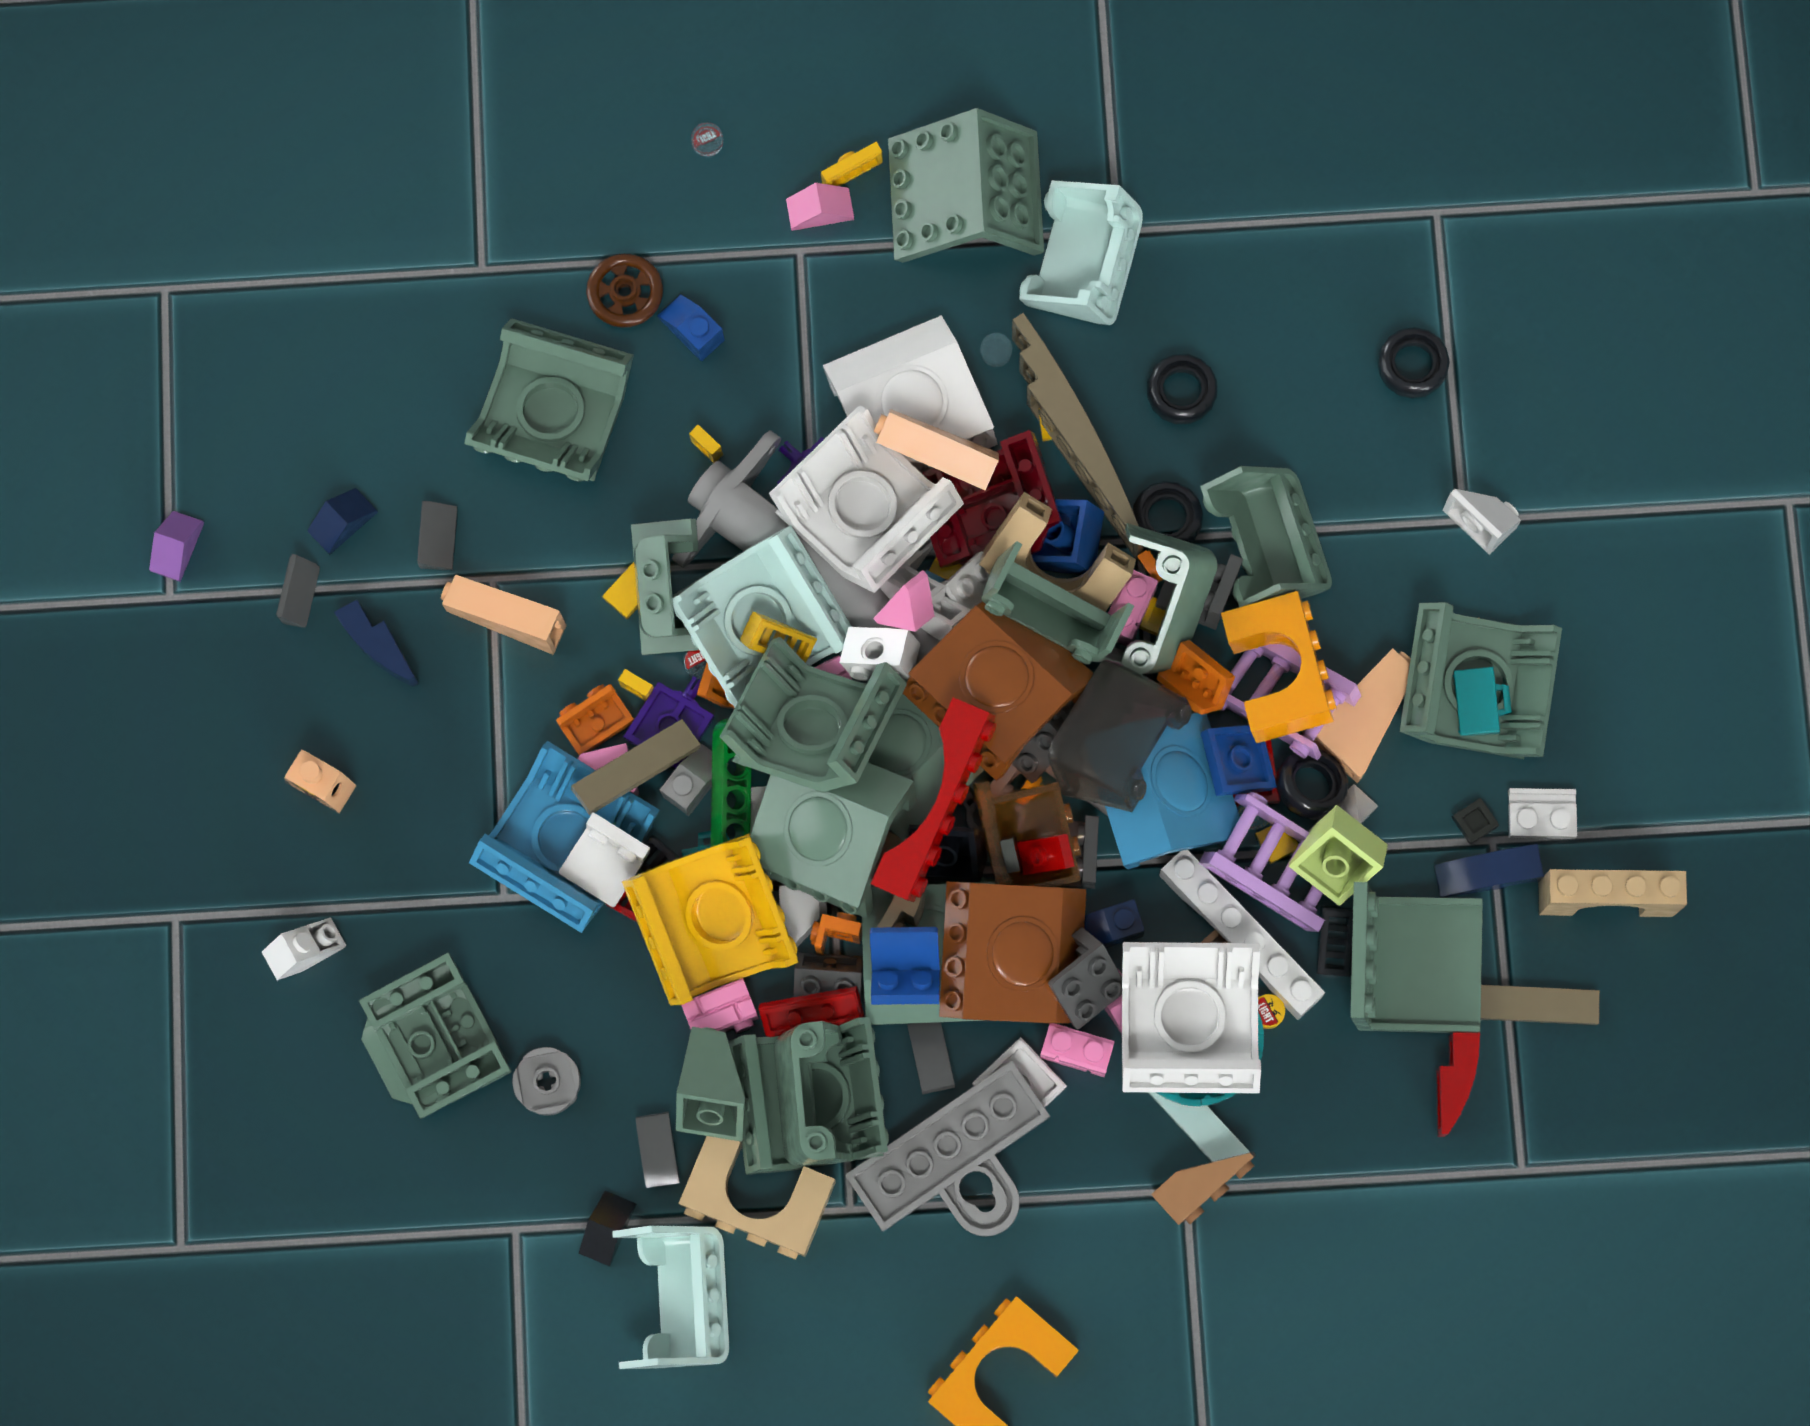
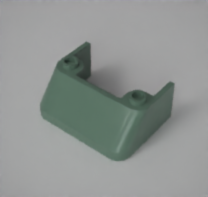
M1127 523L1125 531L1128 541L1159 551L1155 563L1157 573L1162 579L1175 583L1154 644L1137 640L1131 642L1125 650L1114 647L1110 654L1098 662L1136 674H1154L1169 670L1180 643L1187 640L1192 641L1217 571V560L1214 553L1206 547Z
M1018 541L997 558L981 597V600L986 604L984 608L988 612L996 616L1005 615L1073 652L1072 656L1084 664H1090L1091 661L1098 662L1112 652L1134 605L1127 603L1117 612L1110 615L1014 562L1022 546Z

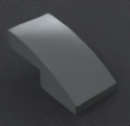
M941 1022L907 1024L922 1095L955 1088Z
M669 1111L637 1116L636 1126L646 1188L679 1183L680 1178Z

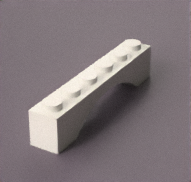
M1189 850L1180 851L1161 869L1159 876L1185 903L1217 930L1228 943H1259V977L1272 994L1284 1003L1285 1008L1299 1020L1323 997L1325 992L1205 867L1198 864L1199 861Z

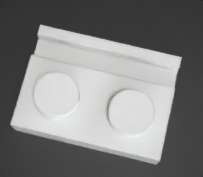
M1510 788L1508 790L1509 838L1575 839L1577 837L1576 789Z

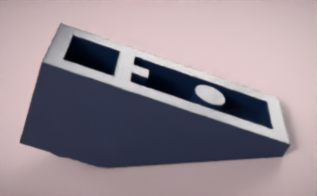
M1135 899L1085 915L1084 929L1103 943L1105 948L1141 938L1145 932Z

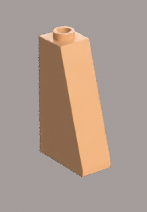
M890 409L888 416L881 414L874 429V433L879 434L876 443L983 490H986L999 461V453L892 409Z
M458 575L454 576L452 583H446L441 594L442 605L446 612L554 655L566 628V623L559 610Z
M1393 648L1357 685L1361 697L1356 705L1352 706L1345 701L1343 704H1338L1337 709L1332 713L1334 722L1325 724L1313 741L1320 750L1335 757L1344 768L1345 773L1356 783L1364 776L1406 692L1411 658L1402 651L1397 653Z

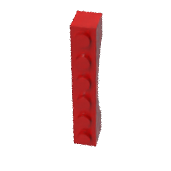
M952 697L939 727L944 750V771L936 802L927 818L911 836L883 854L871 885L911 902H914L916 897L920 898L923 895L928 883V879L925 876L929 867H934L941 855L942 849L939 847L943 835L947 836L953 828L955 817L952 815L957 804H962L967 796L969 786L966 783L971 772L976 773L981 764L983 755L980 754L984 742H989L993 737L996 729V723H994L996 716Z

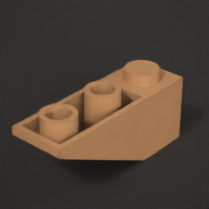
M1252 1151L1179 1170L1151 1195L1178 1225L1185 1220L1191 1224L1205 1212L1201 1207L1202 1204L1210 1197L1214 1202L1217 1201L1230 1189L1225 1183L1234 1175L1241 1179L1255 1166L1251 1160L1256 1154Z

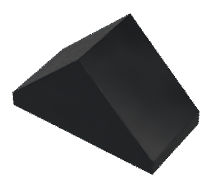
M605 1191L588 1219L579 1254L611 1266L622 1238H613V1231L627 1228L637 1204Z

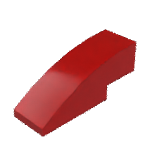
M1453 1032L1449 1036L1450 1066H1440L1436 1070L1438 1137H1445L1449 1134L1468 1100L1478 1064L1480 1032Z

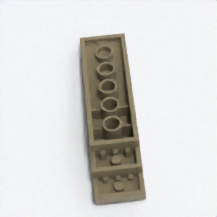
M1022 313L1012 319V340L1021 351L1019 372L1028 383L1027 406L1039 423L1040 415L1041 424L1051 436L1053 443L1098 507L1104 511L1105 517L1137 560V556L1142 553L1143 546L1128 541L1125 527L1127 523L1138 526V523L1118 476L1073 389L1025 314Z

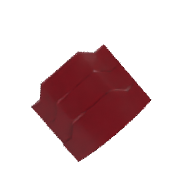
M1031 430L1000 441L1002 449L996 451L999 453V461L986 490L935 468L922 472L928 480L935 484L943 477L952 481L964 503L930 537L941 568L957 564L963 566L976 553L983 552L1023 492L1052 508L1048 524L1031 547V555L1041 551L1049 528L1062 521L1036 436Z

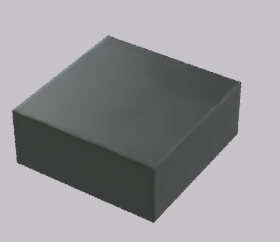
M1481 798L1452 816L1453 821L1470 845L1499 827L1498 822Z
M1016 835L1003 837L1000 840L1007 874L1022 869L1016 844Z

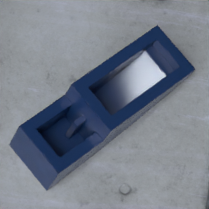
M358 600L334 612L353 641L380 668L412 687L419 684L384 621L373 627Z
M1538 844L1479 854L1434 865L1440 898L1503 889L1510 885L1540 881L1544 877Z

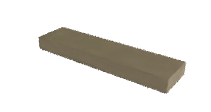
M683 719L574 783L571 785V790L590 816L593 812L595 813L700 749L701 744Z
M1481 985V1020L1598 1025L1600 990Z

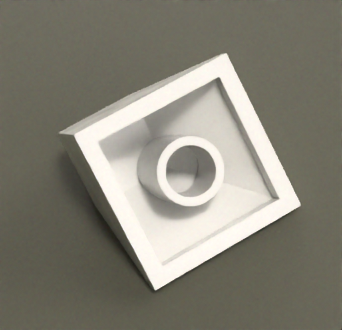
M1454 489L1450 493L1443 508V511L1489 555L1517 529L1521 521L1518 518L1519 513L1510 503L1506 501L1503 503L1497 497Z

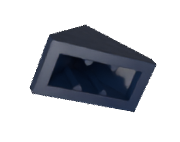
M354 488L327 500L307 531L330 555L377 514L378 511Z

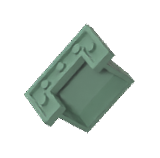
M696 519L631 524L642 655L699 650L693 644L691 635L682 620L674 619L669 554L699 551Z

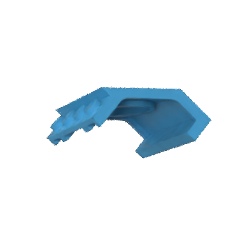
M1192 713L1130 723L1084 739L1123 866L1129 870L1141 866L1140 862L1177 851L1220 844L1224 847L1240 816L1233 795L1216 796L1200 734L1202 731L1211 728L1207 714Z
M547 741L542 746L526 780L495 828L489 835L484 834L479 840L469 864L582 933L601 909L604 902L559 874V870L585 831L586 823L590 818L587 811L572 792L571 785L596 770ZM629 791L596 811L595 814L643 843L652 829V824L660 810Z

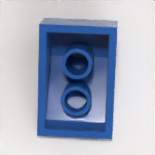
M1055 499L1062 521L1049 528L1041 551L1032 554V558L1041 570L1084 574L1097 559L1104 511L1088 500Z

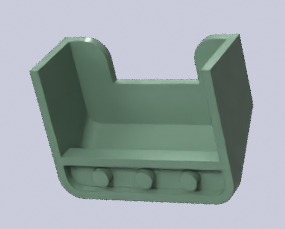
M1240 466L1200 486L1203 493V503L1207 511L1217 517H1229L1232 526V536L1237 542L1241 557L1243 558L1242 567L1247 576L1237 578L1234 581L1233 596L1239 607L1298 591L1300 598L1303 599L1330 589L1332 585L1331 574L1301 483L1291 469Z

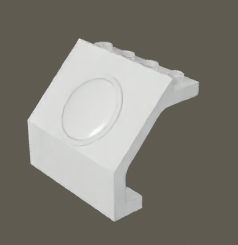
M942 315L823 365L830 388L834 396H838L847 417L860 405L868 409L877 425L881 414L888 416L890 409L988 449L998 445L993 431L994 425L960 347ZM901 454L921 473L933 468Z
M859 405L769 495L778 508L775 513L784 522L791 525L794 531L842 577L875 593L964 503L952 481L943 477L935 484L928 480L899 452L876 443L879 434L874 433L876 423L868 409Z
M1123 942V1092L1260 1093L1261 1061L1258 1055L1259 943Z

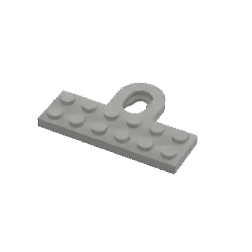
M1010 1061L887 1146L888 1152L883 1153L884 1156L867 1159L845 1176L883 1232L940 1194L956 1220L968 1232L984 1237L998 1235L1007 1230L1015 1221L1019 1212L1020 1198L1015 1184L995 1155L1049 1119L1050 1115L1013 1061ZM981 1172L990 1178L993 1187L992 1194L996 1200V1204L991 1211L982 1212L976 1205L970 1204L962 1198L960 1184L967 1174Z

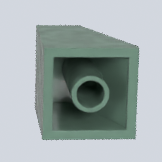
M692 1027L677 1089L676 1131L742 1142L744 1137L745 1096L726 1033L708 1027Z

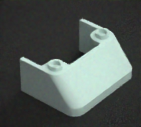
M645 1226L613 1231V1238H637V1250L642 1262L649 1266L658 1267L661 1333L651 1334L645 1339L643 1344V1360L619 1362V1369L669 1368L723 1363L729 1353L724 1243L721 1233L714 1227Z

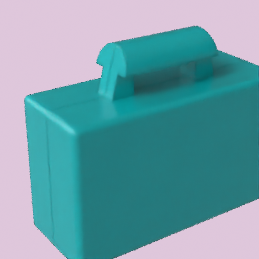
M1493 667L1455 670L1453 678L1455 679L1454 685L1460 729L1458 732L1460 736L1500 734L1499 717L1512 713L1509 686L1496 684ZM1497 691H1503L1505 709L1498 710Z

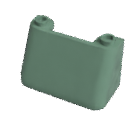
M825 1021L808 1022L798 1025L782 1033L774 1044L783 1152L788 1162L795 1166H814L854 1161L852 1144L839 1141L834 1135V1129L817 1126L811 1064L827 1062L829 1049L835 1044L842 1043L841 1026Z

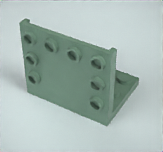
M975 108L888 139L894 260L904 263L979 238H985L1034 256L1044 253L1037 131Z
M1354 882L1350 1018L1359 1031L1480 1032L1481 1034L1482 898L1376 897V892H1372L1368 882Z

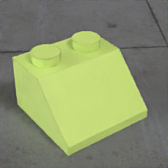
M1336 805L1314 825L1289 862L1288 867L1340 906L1354 894V882H1367L1384 867L1388 844Z

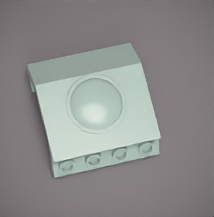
M791 525L746 549L680 590L673 597V609L676 616L682 620L691 635L693 644L702 653L708 663L710 672L717 678L725 691L728 702L734 708L764 655L749 649L740 641L752 612L765 615L816 637L817 641L806 662L809 666L832 653L837 654L841 652L848 627H852ZM773 630L772 635H771V637H770V639H769L767 645H769V643H770L771 640L773 639V637H774V635H775V633H776L775 630ZM789 635L785 636V642L787 641ZM797 640L793 648L795 653L797 652V649L802 640Z

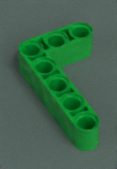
M729 719L719 721L713 729L711 847L729 841L726 837V829L729 825H732L735 829L734 839L750 834L751 768L736 763V771L731 775L727 770V763L736 754L719 737ZM730 791L734 793L736 798L733 808H730L726 801Z

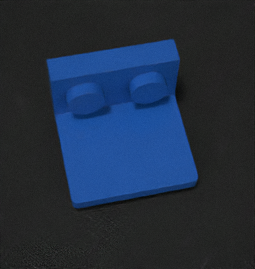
M871 928V1005L939 1004L940 960L938 928Z

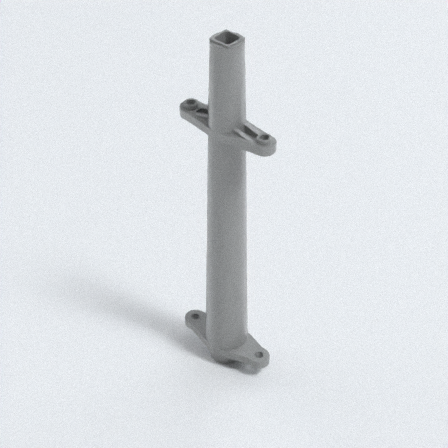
M769 430L762 436L755 447L736 468L731 470L722 462L716 461L704 472L693 487L688 497V503L700 511L699 517L696 520L699 551L715 532L740 550L745 551L789 526L775 513L778 508L751 488V485L781 442V437L772 430ZM797 534L852 627L900 629L877 624L873 619L890 601L881 588L873 593L845 579ZM699 551L676 553L673 555L672 560L682 568H685ZM919 628L916 632L910 631L920 643L916 665L940 642V640L922 628ZM1069 701L1064 706L1068 711H1070L1073 701ZM1082 735L1066 747L1045 772L1108 816L1084 741L1085 737ZM1011 765L1002 778L992 781L983 796L993 804L998 800L1004 803L1015 788L1011 783L1021 773Z

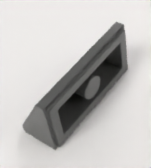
M422 501L417 558L420 569L453 570L457 506Z
M292 554L289 559L276 615L283 624L304 628L308 622L320 567L295 554Z

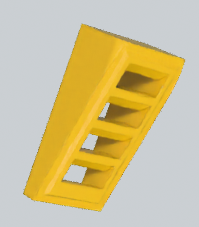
M752 612L740 638V641L745 646L764 654L772 632L775 630L776 633L773 639L781 637L784 640L785 636L789 635L786 643L792 649L798 639L802 640L796 654L805 663L807 662L817 641L816 637L765 615Z

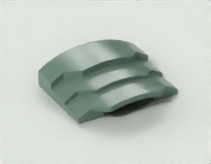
M449 953L359 1000L368 1017L361 1038L383 1079L391 1098L413 1104L420 1119L512 1072L480 1007Z

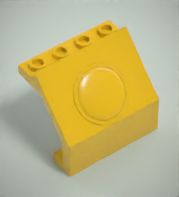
M750 834L666 862L622 881L670 1006L683 1005L692 1001L693 997L744 977L768 969L787 968L798 963L797 946L793 938L788 934L784 924V913L775 901L772 893V882L769 876L764 873L760 862V851L752 841Z

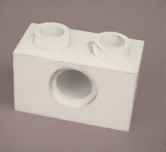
M848 627L839 663L852 678L860 681L868 680L877 664L887 662L902 679L908 680L910 678L908 673L916 665L920 643L909 630Z

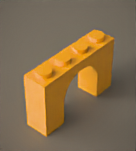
M1298 591L1221 613L1227 640L1233 654L1269 644H1281L1291 647L1301 656L1300 671L1296 679L1287 688L1244 702L1250 730L1256 743L1334 722L1331 710L1337 709L1332 689L1326 691L1323 680L1329 679L1324 659L1320 661L1317 659L1316 650L1321 649L1316 630L1310 631L1308 621L1313 620V615L1308 600L1302 602Z
M1017 1296L1012 1302L1006 1298L993 1313L998 1319L990 1328L984 1324L971 1339L976 1343L971 1351L966 1354L962 1350L950 1364V1367L954 1370L946 1380L939 1377L927 1393L932 1396L928 1403L954 1426H1008L988 1409L977 1395L975 1373L981 1360L996 1349L1014 1347L1027 1352L1057 1378L1079 1350Z

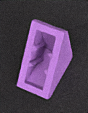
M172 511L154 532L150 572L181 582L204 522Z

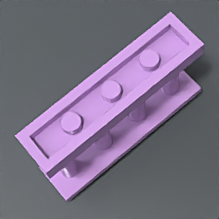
M1269 644L1245 651L1230 672L1235 676L1223 709L1220 710L1224 711L1227 708L1248 720L1244 702L1231 694L1256 657L1260 658L1263 655L1272 660L1273 666L1249 700L1269 695L1283 673H1288L1290 670L1298 675L1301 667L1300 654L1291 647L1281 644ZM1327 668L1329 679L1323 680L1326 691L1332 689L1336 706L1343 704L1344 701L1355 706L1361 697L1357 684ZM1324 725L1304 730L1302 735L1296 732L1278 738L1290 744L1289 748L1303 758L1309 755L1318 760L1321 753L1317 744L1313 741Z
M1250 792V794H1237L1234 801L1245 807L1226 844L1222 850L1218 849L1217 852H1204L1198 864L1305 931L1319 932L1325 920L1316 915L1318 910L1315 907L1323 893L1312 885L1304 901L1297 903L1289 898L1290 892L1288 890L1297 876V873L1288 867L1289 862L1277 884L1270 886L1263 882V875L1261 874L1284 832L1299 841L1291 859L1309 832L1266 805L1268 801L1261 795ZM1256 815L1272 824V827L1250 867L1243 869L1234 863L1236 860L1234 855Z

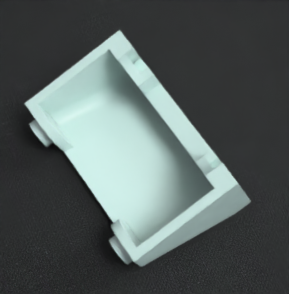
M1052 180L1049 192L1046 193L1044 198V206L1050 217L1054 220L1044 260L1039 276L1028 275L1021 283L1019 300L1028 307L1096 324L1112 325L1118 315L1142 226L1141 207L1120 185Z

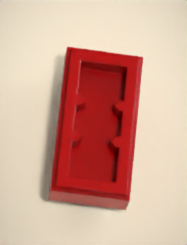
M1067 833L1016 843L1024 875L1067 869L1075 866Z

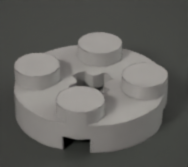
M551 1047L538 1048L527 1053L513 1074V1089L517 1099L529 1111L544 1116L555 1115L565 1111L576 1101L581 1086L580 1072L576 1063L566 1053ZM549 1072L550 1077H556V1083L552 1084L551 1090L548 1091L545 1090L544 1086H538V1081L543 1079V1073Z

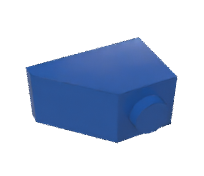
M681 294L657 315L701 362L725 341L722 328L699 305Z

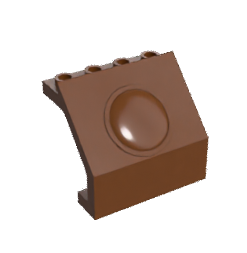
M982 601L908 673L910 678L907 681L903 694L938 727L941 725L952 697L996 716L994 719L996 729L993 737L989 742H984L980 754L983 755L980 766L997 781L1005 775L1023 747L1069 701L1072 700L1077 705L1084 700L1098 677L1082 662L1076 660L1069 650L1005 615L996 616L988 612L984 608L986 604Z
M947 881L939 1017L966 1020L1071 1023L1049 987L1048 982L1079 958L1075 952L1078 945L1072 935L1085 926L1086 889Z

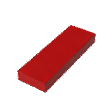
M857 986L760 1003L758 1007L766 1037L780 1036L782 1033L808 1022L825 1021L834 1025H841L856 1018L865 1017Z

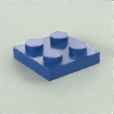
M1249 725L1208 728L1200 733L1216 796L1266 792L1277 787L1266 742L1256 743Z

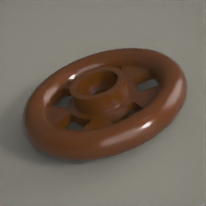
M616 254L604 259L594 268L587 282L586 295L591 310L600 320L615 327H633L644 323L657 311L663 296V283L657 269L645 258L634 254ZM628 266L640 270L638 278L635 279L633 276L624 275ZM611 271L617 277L607 286L602 282V279ZM641 285L650 286L649 298H640ZM627 287L631 289L630 294L627 296L619 294L622 288ZM607 294L615 303L608 309L600 299ZM636 304L637 312L628 315L623 314L622 307Z

